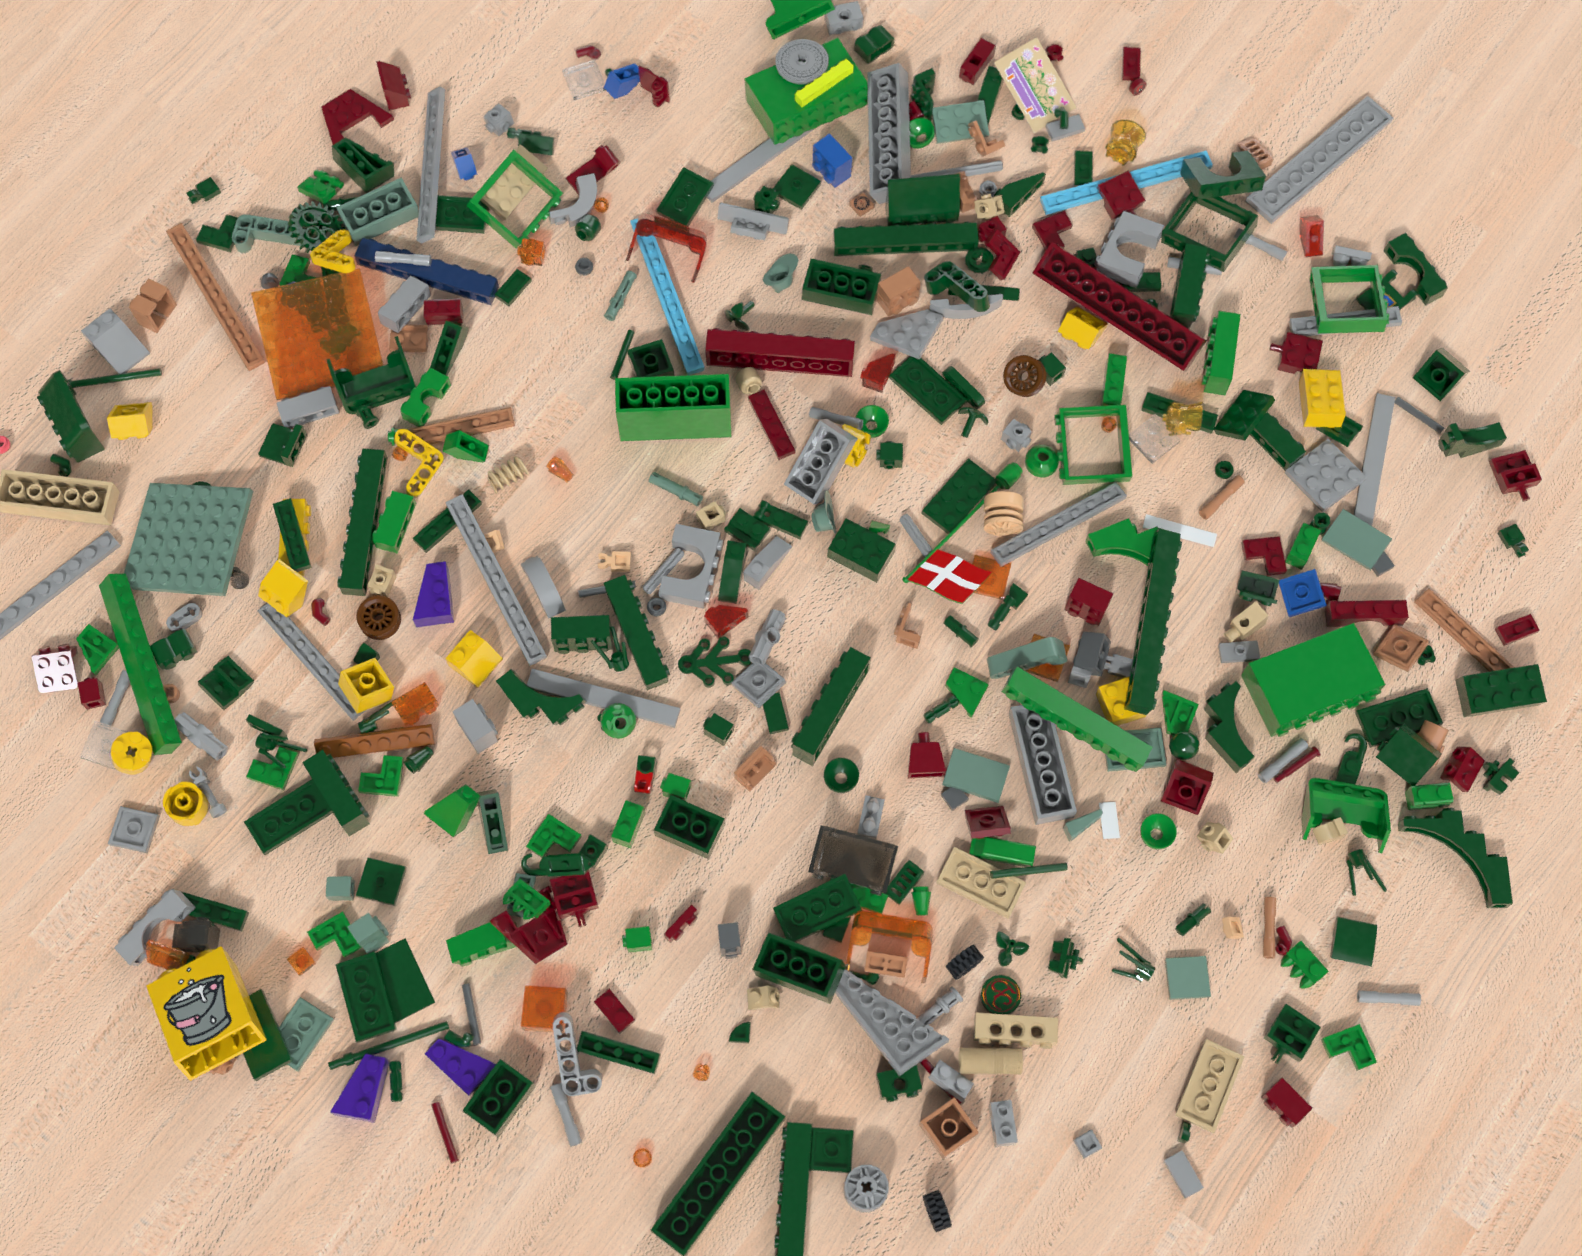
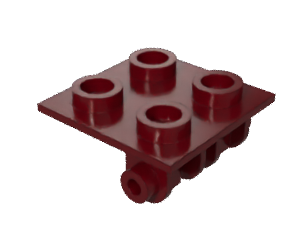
M639 65L640 86L652 93L653 105L660 107L665 101L670 103L668 81L664 77L655 75L650 69Z

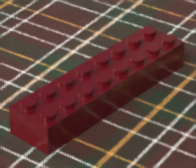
M719 328L707 329L705 347L706 366L741 369L753 367L756 370L852 377L855 341L847 338L840 340L830 337L814 338L809 335L802 337L793 334L777 335L776 333L764 334L756 331L740 332L739 330L726 331Z

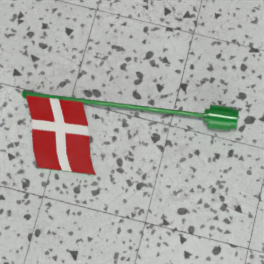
M1015 462L1007 464L995 476L997 486L990 493L996 492L999 488L1010 489L1023 473L1022 468ZM984 499L906 577L902 578L904 583L912 582L930 589L947 600L963 604L987 580L993 572L978 568L956 555L939 550L984 504Z

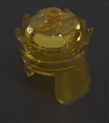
M1126 119L1114 122L1111 126V138L1105 147L1107 149L1106 157H1111L1114 162L1117 161L1122 166L1128 161L1132 163L1136 159L1138 148L1146 139V132L1143 127L1134 121Z
M1172 402V405L1167 409V414H1163L1166 430L1171 432L1169 436L1191 435V432H1187L1186 429L1199 431L1202 424L1203 402L1189 405Z

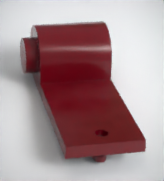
M600 145L594 151L596 154L591 160L565 178L578 195L577 177L594 174L597 183L620 165L621 162L607 145Z

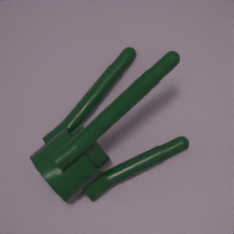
M611 626L617 651L611 655V660L594 640H591V644L606 661L609 669L614 668V671L621 672L629 666L625 642H622L621 652L615 628Z
M393 700L359 722L358 726L361 733L374 732L378 729L375 721L389 714L387 709L396 704L398 700Z
M264 732L258 735L255 742L256 747L259 748L258 753L265 755L283 769L286 766L267 751L274 750L276 745L303 752L308 751L300 746L277 741H286L288 737L271 735Z
M1358 849L1348 854L1350 860H1347L1346 863L1349 868L1353 896H1356L1353 866L1356 869L1364 867L1370 880L1375 878L1384 892L1387 891L1363 849Z
M1117 938V941L1139 960L1137 961L1122 950L1119 951V954L1137 965L1134 971L1137 975L1117 969H1112V972L1136 979L1139 982H1142L1143 979L1148 982L1156 967L1152 966L1149 961L1145 960L1123 940Z

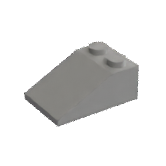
M110 308L81 330L86 340L119 374L128 372L150 354Z

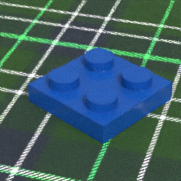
M1316 569L1279 580V586L1289 617L1327 606Z

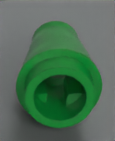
M913 887L911 894L916 916L928 915L931 897L929 887Z

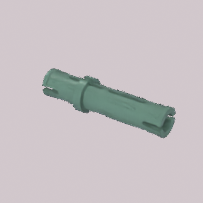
M626 271L615 296L610 299V305L604 314L607 320L614 321L619 310L623 308V302L637 277L634 272Z
M656 472L650 475L649 483L678 496L682 501L686 500L697 507L701 504L703 496L691 491L689 487H683Z

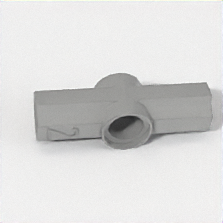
M770 610L762 629L756 633V642L749 655L752 663L760 666L764 665L773 645L779 642V632L786 619L782 611Z
M185 712L175 718L177 729L186 735L187 739L196 747L203 749L217 761L226 755L228 747L213 736L214 734L203 724H198Z

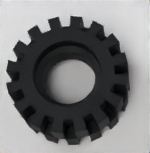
M973 944L956 955L945 967L953 978L957 980L975 968L983 960L984 956Z
M936 1190L923 1195L924 1205L935 1232L952 1227L950 1215L940 1191Z

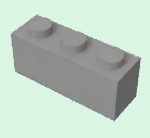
M410 276L401 284L397 292L391 295L389 301L379 309L380 324L399 333L422 307L424 300H428L431 296L429 286Z
M330 386L318 388L310 393L305 392L294 398H285L281 402L276 403L284 427L290 429L294 428L296 424L303 425L340 413Z

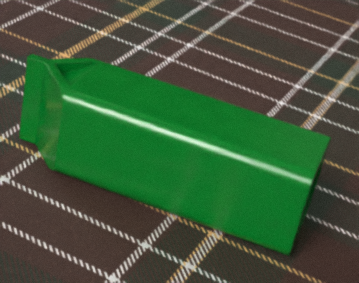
M992 837L973 838L969 854L981 859L1030 867L1033 866L1036 846Z

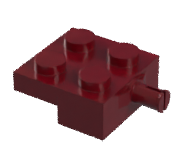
M1129 170L1097 186V190L1105 202L1103 206L1112 221L1117 219V217H1121L1123 211L1137 215L1134 210L1141 207L1146 201Z
M1287 332L1283 344L1271 343L1269 350L1280 353L1277 370L1295 374L1296 371L1302 372L1303 369H1317L1323 340Z
M1526 450L1492 458L1489 461L1502 495L1519 492L1522 501H1528L1530 497L1526 489L1537 486L1542 481L1536 464L1531 463Z
M589 869L584 875H569L550 879L559 918L576 916L578 927H582L581 919L583 926H586L584 914L599 908Z

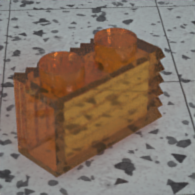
M425 682L391 702L405 726L417 723L420 720L419 717L424 714H432L436 711V707L439 706Z

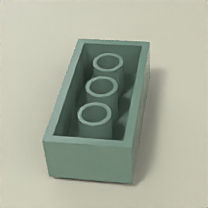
M402 177L336 207L340 219L343 221L346 230L350 232L355 246L360 244L362 238L372 239L417 218L419 214L417 204Z

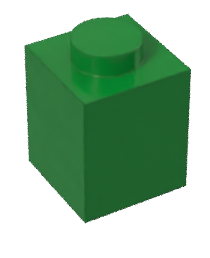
M668 773L667 778H663L660 789H662L663 796L669 798L672 795L686 801L692 783L690 779Z
M649 926L625 929L626 935H622L623 947H627L628 953L652 950Z

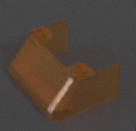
M861 911L855 914L845 969L849 970L853 945H867L870 942L871 934L912 941V952L916 956L925 957L921 983L925 984L932 947V926L926 921L868 911Z

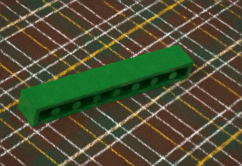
M1019 667L1013 670L1001 691L1009 699L1016 700L1028 710H1033L1044 720H1049L1056 724L1059 729L1073 734L1076 739L1085 741L1093 749L1105 753L1111 760L1123 764L1128 770L1137 772L1141 769L1151 752L1152 746Z

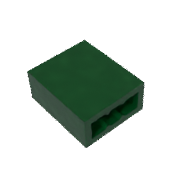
M1403 724L1400 728L1396 726L1389 734L1392 738L1388 742L1383 741L1377 748L1379 753L1376 758L1411 786H1415L1440 758L1442 753Z

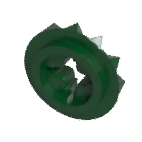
M982 247L971 249L965 257V264L968 270H972L974 274L989 272V268L994 261L992 253ZM980 256H982V262L980 263V265H977L976 260H978Z

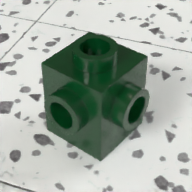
M763 186L760 191L755 193L753 198L755 210L773 214L780 205L779 193L773 188Z

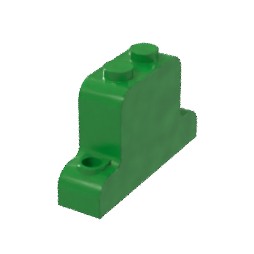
M771 0L775 14L770 16L765 24L774 40L835 10V7L831 0Z

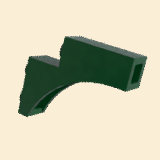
M1500 422L1472 429H1462L1454 423L1450 424L1438 440L1440 450L1444 452L1445 457L1458 453L1460 458H1464L1499 447L1507 437Z
M512 669L496 680L497 684L525 719L536 717L540 713L539 709H542L552 724L562 725L569 720L568 716L573 712L576 714L585 707L583 704L587 702L580 694L564 698L542 695L525 684Z
M1237 681L1231 685L1227 683L1220 689L1221 693L1218 696L1214 694L1206 700L1207 705L1204 708L1205 712L1215 722L1207 730L1208 734L1205 739L1236 774L1255 757L1243 743L1235 725L1234 704L1241 688Z

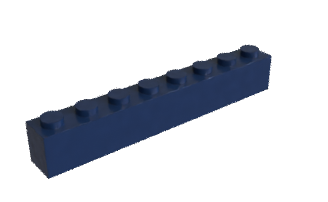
M362 238L354 255L357 265L406 280L412 276L426 283L429 287L487 305H492L495 298L494 294L499 289L497 278L489 274L483 275L473 269L467 270L456 264L450 265L440 259H431V266L376 262V251L411 255L414 253L407 249L395 248L390 244L378 243L374 239Z

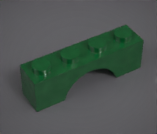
M1405 232L1389 241L1384 249L1385 254L1393 264H1404L1416 271L1419 277V286L1416 292L1426 306L1443 297L1448 289L1445 280L1438 275L1435 267L1427 261L1424 253L1415 245L1414 240Z

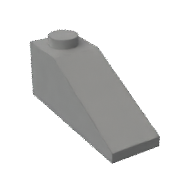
M776 536L744 570V581L760 590L791 550L792 546Z

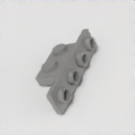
M720 203L718 208V219L732 222L730 232L739 236L765 240L769 231L780 234L787 233L789 222L787 217L726 203Z

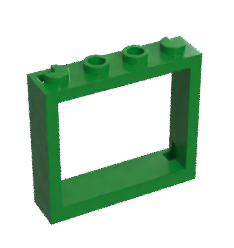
M513 149L466 206L517 249L519 245L524 246L530 239L528 237L530 232L535 233L541 226L538 224L539 221L547 219L550 212L549 209L552 206L556 208L562 201L559 197L563 192ZM511 164H514L551 197L550 201L519 238L478 204Z
M1378 265L1311 268L1309 281L1318 334L1385 332L1386 324H1389V313H1386L1387 300H1384L1385 288L1381 286L1382 274H1379ZM1370 282L1376 317L1327 318L1322 283Z
M1126 405L1059 408L1054 416L1055 425H1058L1056 443H1059L1060 450L1057 451L1058 461H1061L1059 479H1062L1063 485L1130 482L1133 476ZM1116 416L1121 474L1069 476L1064 418Z

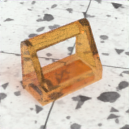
M150 939L146 944L147 963L165 970L178 969L184 966L190 955L187 952Z

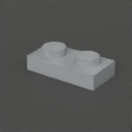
M942 1060L937 1062L928 1077L961 1102L965 1100L974 1083Z

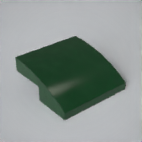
M227 656L213 666L212 672L198 681V686L225 710L252 686L254 680Z
M1336 917L1330 957L1372 967L1377 925Z

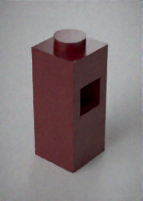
M980 38L961 65L959 78L966 83L974 85L994 57L996 45Z

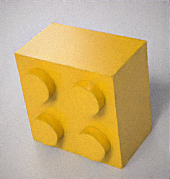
M376 658L340 671L338 685L357 714L392 700L394 686Z
M1129 677L1100 686L1096 692L1106 720L1116 726L1147 716L1124 710Z

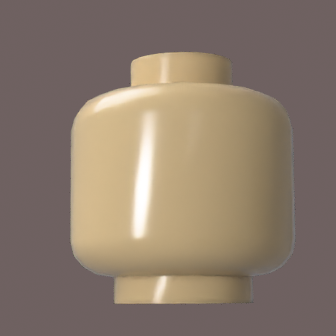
M753 367L742 368L736 375L735 381L744 394L752 395L757 393L762 386V380L757 370Z

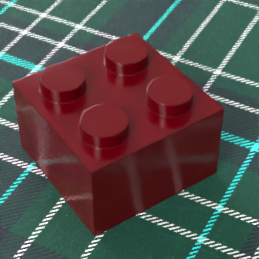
M1078 577L1064 610L1073 617L1085 619L1090 625L1099 626L1114 593Z

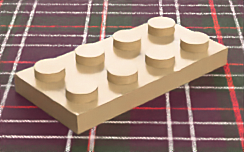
M521 144L515 150L541 174H544L548 169L547 166ZM511 164L481 201L503 220H506L535 183L514 164Z
M956 847L953 848L937 880V884L1009 919L1026 882L1015 876L991 879L990 871L1000 869Z
M1206 1039L1175 1116L1211 1133H1215L1245 1056Z

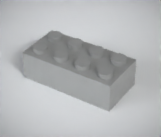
M828 419L819 420L784 485L812 504L821 503L824 499L825 491L830 489L858 439Z

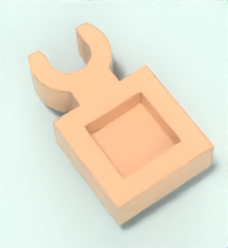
M612 551V556H608L605 553L598 554L599 559L605 560L604 563H598L599 569L611 567V572H630L631 552Z

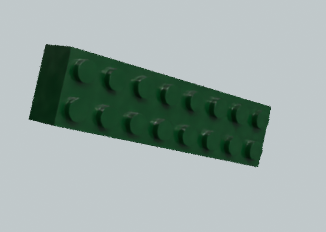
M751 1092L650 1231L681 1256H687L783 1124L786 1116L754 1092Z

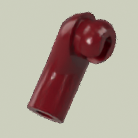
M322 598L314 599L311 603L312 616L322 625L326 626L331 619L323 613L322 608L325 601Z

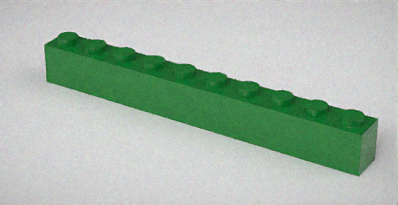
M108 574L100 583L99 588L148 739L152 746L153 754H172L182 742L127 575Z

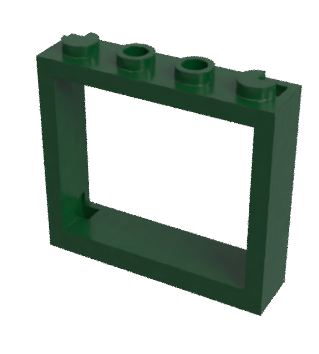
M1191 192L1163 229L1161 243L1180 252H1183L1186 243L1207 247L1176 232L1196 203L1246 226L1226 255L1208 247L1207 254H1210L1208 265L1224 272L1256 229L1258 215L1239 207L1237 204L1230 203L1222 197L1197 200Z

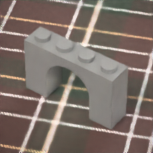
M1123 211L1121 217H1117L1115 221V229L1110 230L1107 238L1109 241L1108 243L1104 242L1101 249L1102 254L1097 256L1094 265L1097 266V270L1109 278L1136 288L1143 275L1145 264L1125 257L1118 251L1117 247L1123 243L1134 242L1156 249L1161 239L1164 225Z
M676 524L672 537V548H680L681 550L698 554L703 559L705 565L702 572L692 579L683 580L663 576L659 589V598L664 601L704 609L705 602L709 603L711 592L708 591L709 586L714 584L715 574H713V570L718 567L719 563L717 553L723 547L720 532Z

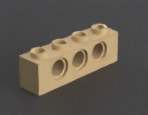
M976 1013L974 1016V1041H978V1044L981 1045L999 1042L1000 1046H1011V1043H1019L1020 1047H1032V1044L1040 1045V1048L1051 1049L1052 1046L1058 1043V1018ZM992 1025L998 1026L1001 1031L1000 1034H992L990 1027ZM1011 1027H1018L1021 1035H1012ZM1038 1028L1041 1031V1037H1034L1031 1034V1029Z

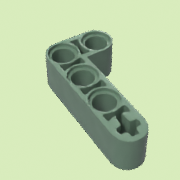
M247 214L241 215L236 221L232 234V240L240 253L249 252L253 246L254 239L301 246L300 243H294L296 238L290 237L293 232L288 231L290 225L287 224L288 221Z
M1047 637L987 658L990 678L992 679L1008 676L1016 667L1027 670L1045 663L1060 665L1068 661L1064 643L1056 637Z

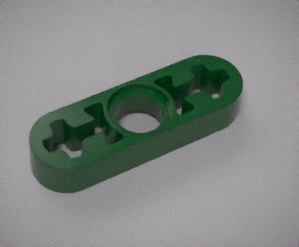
M949 366L942 372L945 380L958 390L972 407L979 409L985 404L984 397L954 367Z

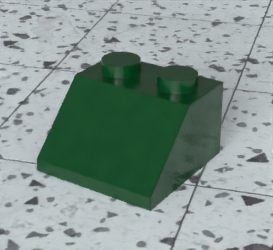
M1439 348L1413 376V379L1441 402L1465 378L1470 370L1445 349Z

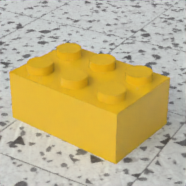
M1303 369L1299 380L1303 427H1341L1346 412L1340 370Z

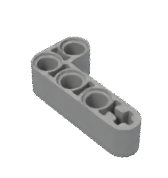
M560 1012L554 1018L553 1032L563 1091L569 1096L597 1092L602 1086V1074L596 1069L580 1071L572 1017L566 1012ZM560 1020L566 1023L564 1033H562V1025L559 1024ZM568 1040L571 1042V1046L564 1048L560 1042ZM567 1060H571L574 1062L575 1065L571 1068H567L564 1065V1062ZM595 1077L598 1079V1083L590 1084L587 1079ZM574 1080L578 1086L571 1088L567 1085V1082Z

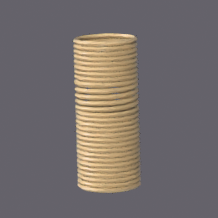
M959 1048L960 1074H1022L1023 1054L1021 1048Z

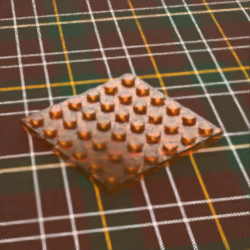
M360 268L350 273L332 274L251 293L277 401L296 397L305 392L310 393L321 387L330 386L331 388H336L326 361L327 359L331 360L335 371L346 368L352 372V375L384 365Z

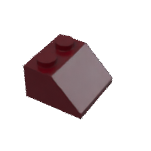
M376 61L389 111L410 106L408 101L411 98L409 88H405V84H408L406 75L401 73L400 67Z
M1176 759L1161 802L1199 815L1211 787L1214 773Z

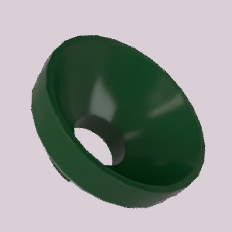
M847 758L831 760L824 769L825 784L836 793H847L853 790L859 781L858 767ZM837 774H845L847 781L843 784L836 782L835 777Z

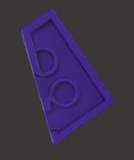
M438 1039L425 1053L469 1097L483 1083L496 1065L441 1039Z

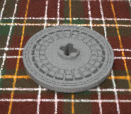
M797 39L783 45L776 55V69L785 80L795 84L812 83L814 79H818L825 73L828 68V54L819 43L812 40Z

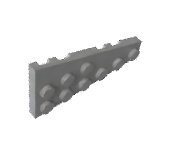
M845 969L835 994L899 1076L949 1042L948 1037L940 1035L933 1027L924 1024L915 1015L891 999L888 1000L879 991L870 988L861 979Z

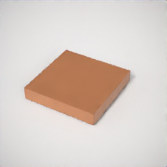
M1394 624L1374 651V656L1409 672L1429 644V640Z

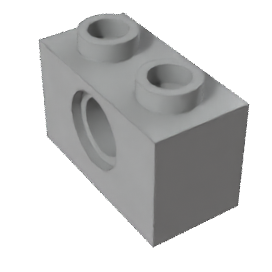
M858 1L834 6L835 10L824 15L829 35L856 31L863 28V15Z
M1011 1100L991 1102L988 1107L995 1147L1016 1145L1018 1139Z

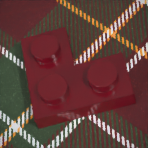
M1062 211L1033 223L1032 228L1046 251L1051 242L1065 248L1059 233L1072 229L1073 224L1066 212Z
M995 229L991 232L985 244L997 255L989 270L1002 281L1006 279L1021 252L998 229Z
M1280 536L1242 540L1244 560L1263 558L1267 576L1286 574L1287 569Z

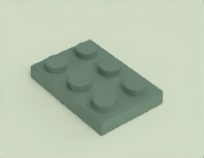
M984 100L933 108L932 118L937 144L974 139L969 134L968 124L975 120L983 137L989 136Z

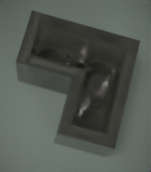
M197 917L196 920L182 921L181 924H175L172 949L177 952H202L207 949H217L220 928L206 917Z

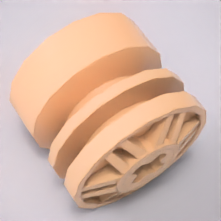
M998 491L987 494L984 497V512L986 513L984 515V531L996 536H1012L1022 532L1023 516L1021 513H1023L1024 498L1010 491Z

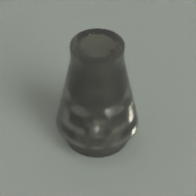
M233 567L230 583L235 589H244L249 584V576L238 567Z

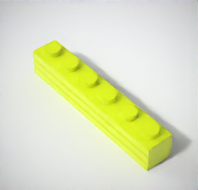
M847 59L840 61L837 66L832 67L818 79H814L812 83L798 90L795 93V101L801 107H804L852 74L853 65Z

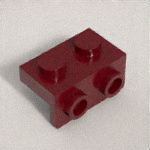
M1458 746L1453 751L1440 778L1443 781H1451L1462 792H1469L1485 760L1472 747Z

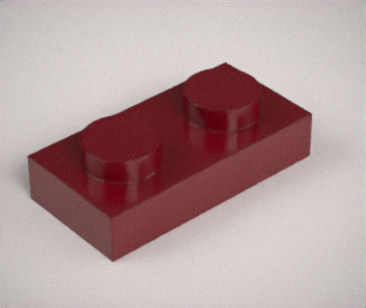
M1123 47L1122 80L1134 81L1140 78L1141 48Z
M1529 614L1495 628V631L1503 646L1536 634L1540 629L1532 615Z
M692 904L664 933L665 939L670 943L673 940H679L684 934V928L687 925H693L698 919V911Z
M610 988L594 1001L619 1034L635 1022L633 1016Z

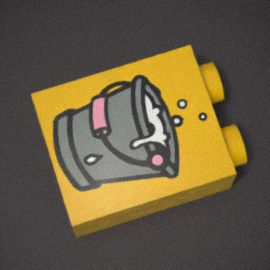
M222 946L217 949L202 951L194 961L178 969L166 970L159 975L157 980L146 985L173 1062L190 1081L266 1041L238 967Z

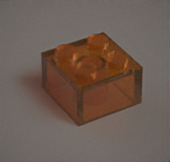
M525 985L521 1028L524 1031L553 1032L555 1016L560 1012H566L567 989ZM560 1020L559 1024L562 1025V1033H564L565 1023L563 1020Z

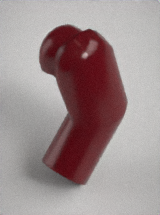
M592 45L575 50L577 58L588 56L592 59H599L601 56L600 50Z
M1285 925L1275 929L1280 938L1275 950L1282 956L1287 954L1292 945V939Z

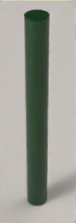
M1067 863L993 870L990 871V877L995 879L1067 871L1068 866Z

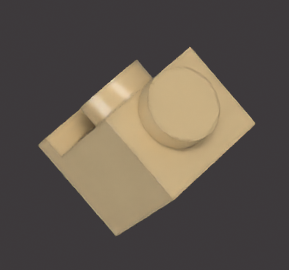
M714 501L696 512V519L703 529L712 530L725 522L726 512L721 505L718 506Z
M376 564L367 586L373 595L388 597L397 577L394 570Z

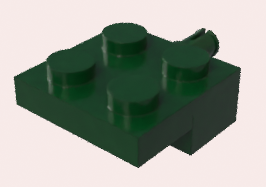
M1285 1004L1264 1036V1039L1277 1049L1271 1060H1275V1063L1279 1064V1061L1285 1054L1298 1062L1301 1061L1321 1027L1288 1004Z

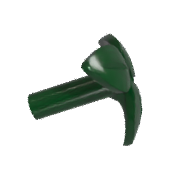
M749 301L744 306L743 302L738 303L731 308V312L725 310V315L730 323L734 320L735 326L739 329L749 330V326L741 320V317L754 308L755 304L752 301Z
M963 407L958 411V414H969L961 434L962 437L968 438L977 418H980L988 425L987 417L977 409Z
M997 932L996 934L997 946L1005 949V951L998 955V962L1003 967L1012 962L1011 953L1021 956L1030 947L1024 942L1010 940L1003 932Z

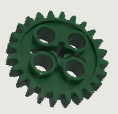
M313 201L310 205L305 202L303 205L299 204L297 208L295 207L287 223L290 225L288 231L293 232L290 237L296 238L294 243H300V249L305 247L306 253L314 250L335 232L346 230V228L341 227L343 221L337 220L339 215L334 216V210L329 212L327 205L322 208L320 202L315 206Z

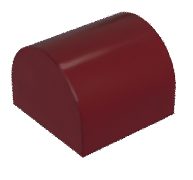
M914 100L909 103V122L916 118H924V114Z

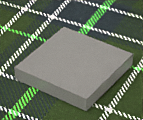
M752 663L731 682L732 686L757 708H760L786 683L785 679L766 663L762 666Z
M120 806L108 844L148 854L160 816L155 813Z

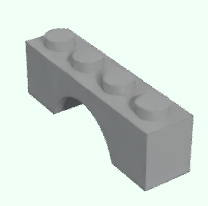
M174 889L166 891L162 895L161 900L148 909L147 915L135 922L132 926L133 929L118 940V944L114 947L115 950L129 965L139 966L152 952L150 938L153 929L160 922L168 919L182 922L195 909V906L181 891Z

